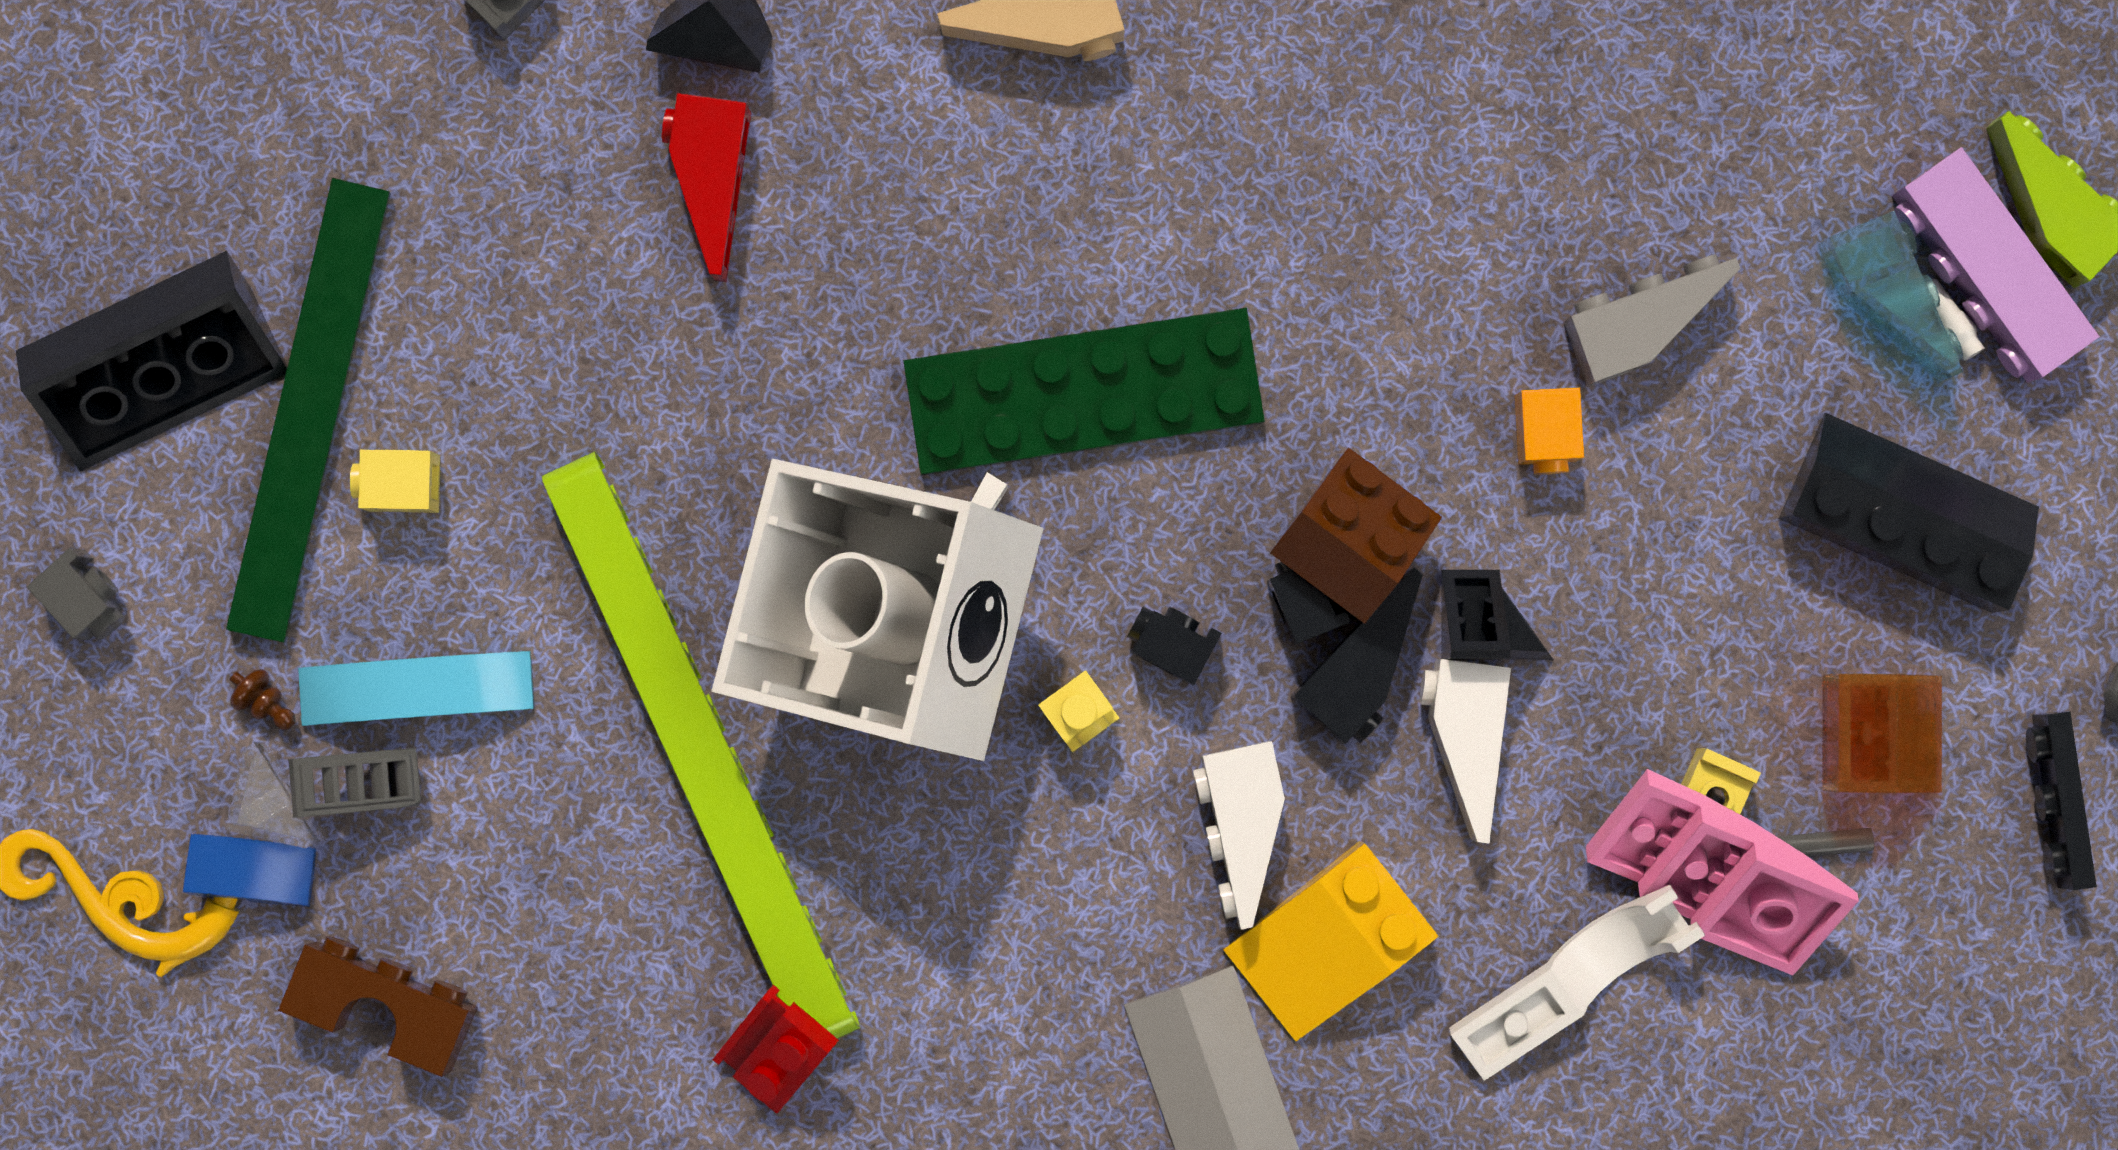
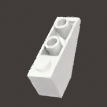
M1272 741L1201 756L1203 768L1193 770L1200 804L1211 802L1216 825L1205 827L1213 862L1224 859L1228 883L1218 885L1225 919L1236 917L1238 927L1241 930L1253 927L1285 800Z

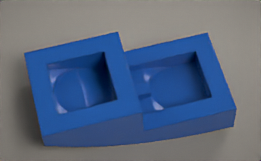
M191 834L183 892L188 895L246 899L253 903L310 907L316 848L252 839Z

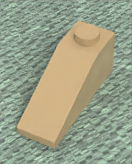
M980 0L937 13L942 36L1064 57L1082 54L1083 61H1092L1109 56L1116 52L1115 43L1124 41L1125 29L1116 0Z

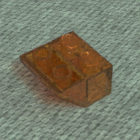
M1907 674L1823 675L1822 791L1845 793H1942V676Z

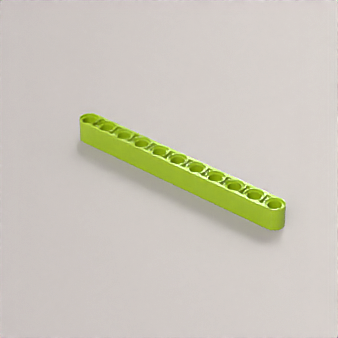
M594 451L542 475L549 498L772 985H775L780 990L777 994L778 998L789 1007L795 1002L837 1039L860 1029L855 1011L850 1012L844 999L847 993L831 958L826 959L819 943L822 942V939L806 905H801L795 890L798 887L782 852L777 853L771 840L774 834L758 799L753 800L746 784L750 782L734 747L729 748L722 732L725 731V727L709 694H704L698 681L702 677L686 642L681 643L674 627L677 626V623L661 589L657 590L650 574L653 571L637 537L633 538L626 524L629 518L613 484L609 486L602 472L605 466L601 458Z

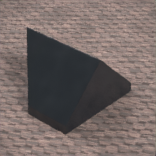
M675 0L660 13L647 39L646 51L760 73L771 47L772 34L756 0Z
M1441 570V659L1554 660L1502 588L1500 570Z

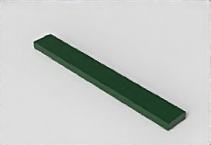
M336 178L331 180L226 630L283 643L286 642L391 195L390 191Z

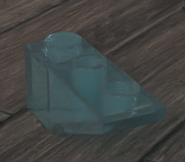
M1895 211L1831 236L1818 244L1837 292L1845 303L1938 382L1963 373L1959 361L1963 360L1961 344L1954 331L1950 328L1945 329L1936 309L1940 306L1937 288L1928 275L1922 276L1913 255L1917 253V243L1914 234L1905 221L1899 222Z

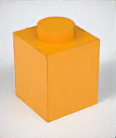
M1580 388L1521 390L1514 396L1518 465L1533 464L1535 475L1568 473V462H1577L1584 458Z

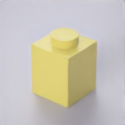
M360 450L359 463H353L350 471V492L352 498H358V508L369 512L439 513V454L432 451Z

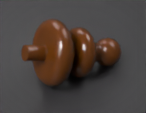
M255 670L245 678L238 672H235L230 677V681L237 686L230 699V705L235 710H243L253 704L250 711L253 718L260 720L269 715L274 719V724L277 728L281 730L292 728L295 724V714L291 710L282 708L279 705L282 696L280 690L272 687L264 691V688L269 683V674L265 670Z

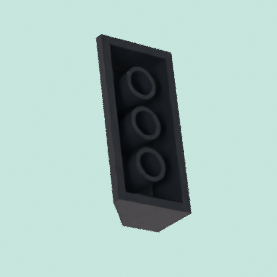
M227 251L16 350L21 391L80 472L285 375L288 367L251 287Z
M1824 413L1778 519L1993 613L2010 610L2033 557L2039 506L1833 415Z

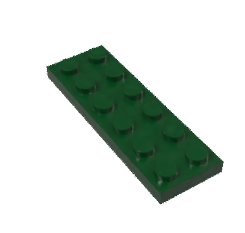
M1247 307L903 360L921 476L1256 425L1265 422Z

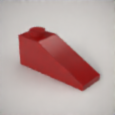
M677 93L675 109L666 108L664 113L662 143L669 144V153L709 274L715 281L727 282L751 111L745 102Z

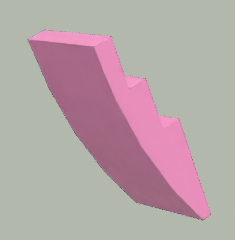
M1649 769L1644 772L1586 845L1588 863L1638 882L1640 897L1671 885L1678 896V899L1672 903L1682 916L1691 920V924L1698 923L1705 934L1701 939L1790 975H1794L1859 902L1857 892L1808 856L1758 824L1707 796Z

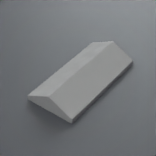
M1234 965L1124 1004L1175 1150H1299Z

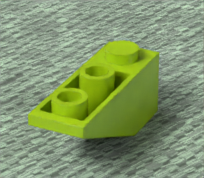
M2007 111L1995 119L1986 129L2025 233L2044 261L2073 288L2090 282L2118 252V201L2105 194L2100 196L2084 181L2086 174L2074 160L2065 155L2057 156L2041 141L2044 138L2043 133L2031 120L2022 115L2015 117L2010 111Z

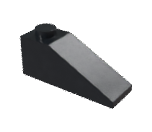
M1415 567L1409 569L1403 575L1396 587L1364 624L1360 621L1291 695L1303 709L1341 744H1346L1352 737L1361 743L1384 719L1377 710L1387 699L1423 576Z

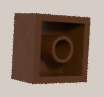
M1348 447L1313 492L1270 554L1365 624L1399 583L1442 519V516L1428 507L1421 499L1413 496L1378 470L1371 462L1366 461Z

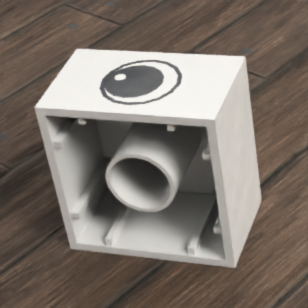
M772 459L711 692L899 742L984 761L1043 528L973 502Z

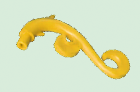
M36 829L20 830L4 838L0 843V890L10 898L21 901L38 898L48 893L57 882L55 873L47 872L42 878L33 880L27 878L22 873L20 867L22 856L27 850L40 849L48 853L59 867L90 921L107 939L125 951L147 960L160 961L156 971L158 977H163L176 966L211 950L226 936L240 911L238 908H235L238 899L207 898L203 909L184 915L183 919L190 922L188 926L173 932H151L132 924L125 916L123 910L127 902H134L136 906L134 918L141 921L154 916L161 909L165 898L162 884L152 874L140 870L120 872L109 880L101 894L73 855L58 840L46 832Z

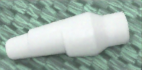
M1931 279L1926 282L1923 289L1940 323L1939 326L1947 343L1957 348L1964 361L1982 352L1985 348L1977 337V326L1964 311L1960 310L1937 279Z

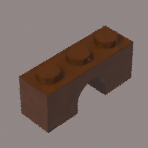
M326 936L324 944L316 941L304 945L278 1011L333 1033L345 1027L352 1008L361 998L377 999L389 1007L396 1022V1032L388 1051V1056L440 1077L452 1072L478 1006L465 1001L468 994L467 991L440 980H435L432 988L411 979L413 969L390 959L380 958L377 966L357 958L359 947L335 937Z

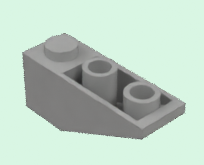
M1714 254L1684 265L1683 268L1686 276L1665 283L1661 273L1630 284L1629 289L1632 295L1610 302L1608 294L1603 293L1574 304L1577 314L1570 316L1563 323L1586 387L1641 369L1649 364L1741 269L1737 258L1719 263L1717 255Z

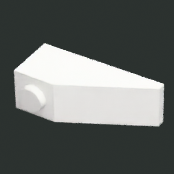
M1438 659L1435 660L1434 671L1424 670L1420 704L1429 705L1428 719L1469 836L1472 841L1489 844L1511 668Z

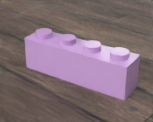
M1962 147L1892 195L1898 204L1894 208V213L1899 223L1910 235L1916 236L1920 234L1933 252L1928 256L1933 270L1944 282H1955L1967 299L1962 303L1965 313L1978 329L1984 331L1988 328L2001 346L1996 351L1997 356L2011 375L2016 378L2022 375L2027 383L2040 379L2100 337Z

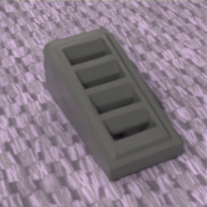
M415 748L288 759L293 818L415 807L421 803L418 760ZM387 762H389L391 797H390V790H389V778H388V766H387ZM363 764H370L372 799H365ZM345 766L348 801L343 802L340 801L338 767ZM322 768L325 802L322 804L315 803L313 769Z

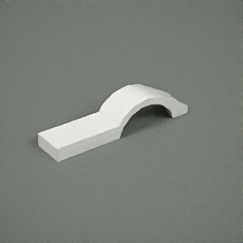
M1671 885L1614 908L1592 921L1569 938L1551 956L1546 964L1449 1027L1452 1038L1484 1081L1584 1016L1588 1005L1600 991L1624 972L1651 957L1668 952L1680 953L1705 936L1697 922L1688 925L1672 902L1678 899V896Z

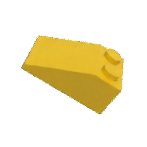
M1358 841L1223 950L1292 1038L1298 1041L1394 973L1439 936L1364 842Z

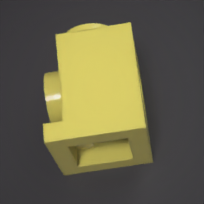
M1086 670L1038 705L1072 752L1119 719L1109 701Z
M1697 748L1681 785L1705 796L1709 789L1718 787L1725 796L1723 806L1741 814L1753 784L1757 783L1761 772L1707 748Z

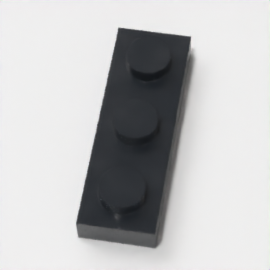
M2071 711L2032 715L2033 727L2028 728L2026 731V746L2031 761L2033 763L2039 762L2042 785L2036 786L2034 797L2039 818L2042 821L2048 820L2051 843L2045 844L2043 848L2046 872L2050 879L2056 878L2058 888L2068 890L2095 888L2097 884Z

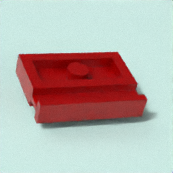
M772 985L712 1060L718 1065L724 1060L736 1071L732 1077L749 1090L755 1098L762 1101L773 1112L778 1114L832 1050L839 1039L795 1002L790 1007L776 996L780 990L775 985Z

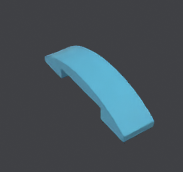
M531 651L411 658L298 668L302 726L534 709Z

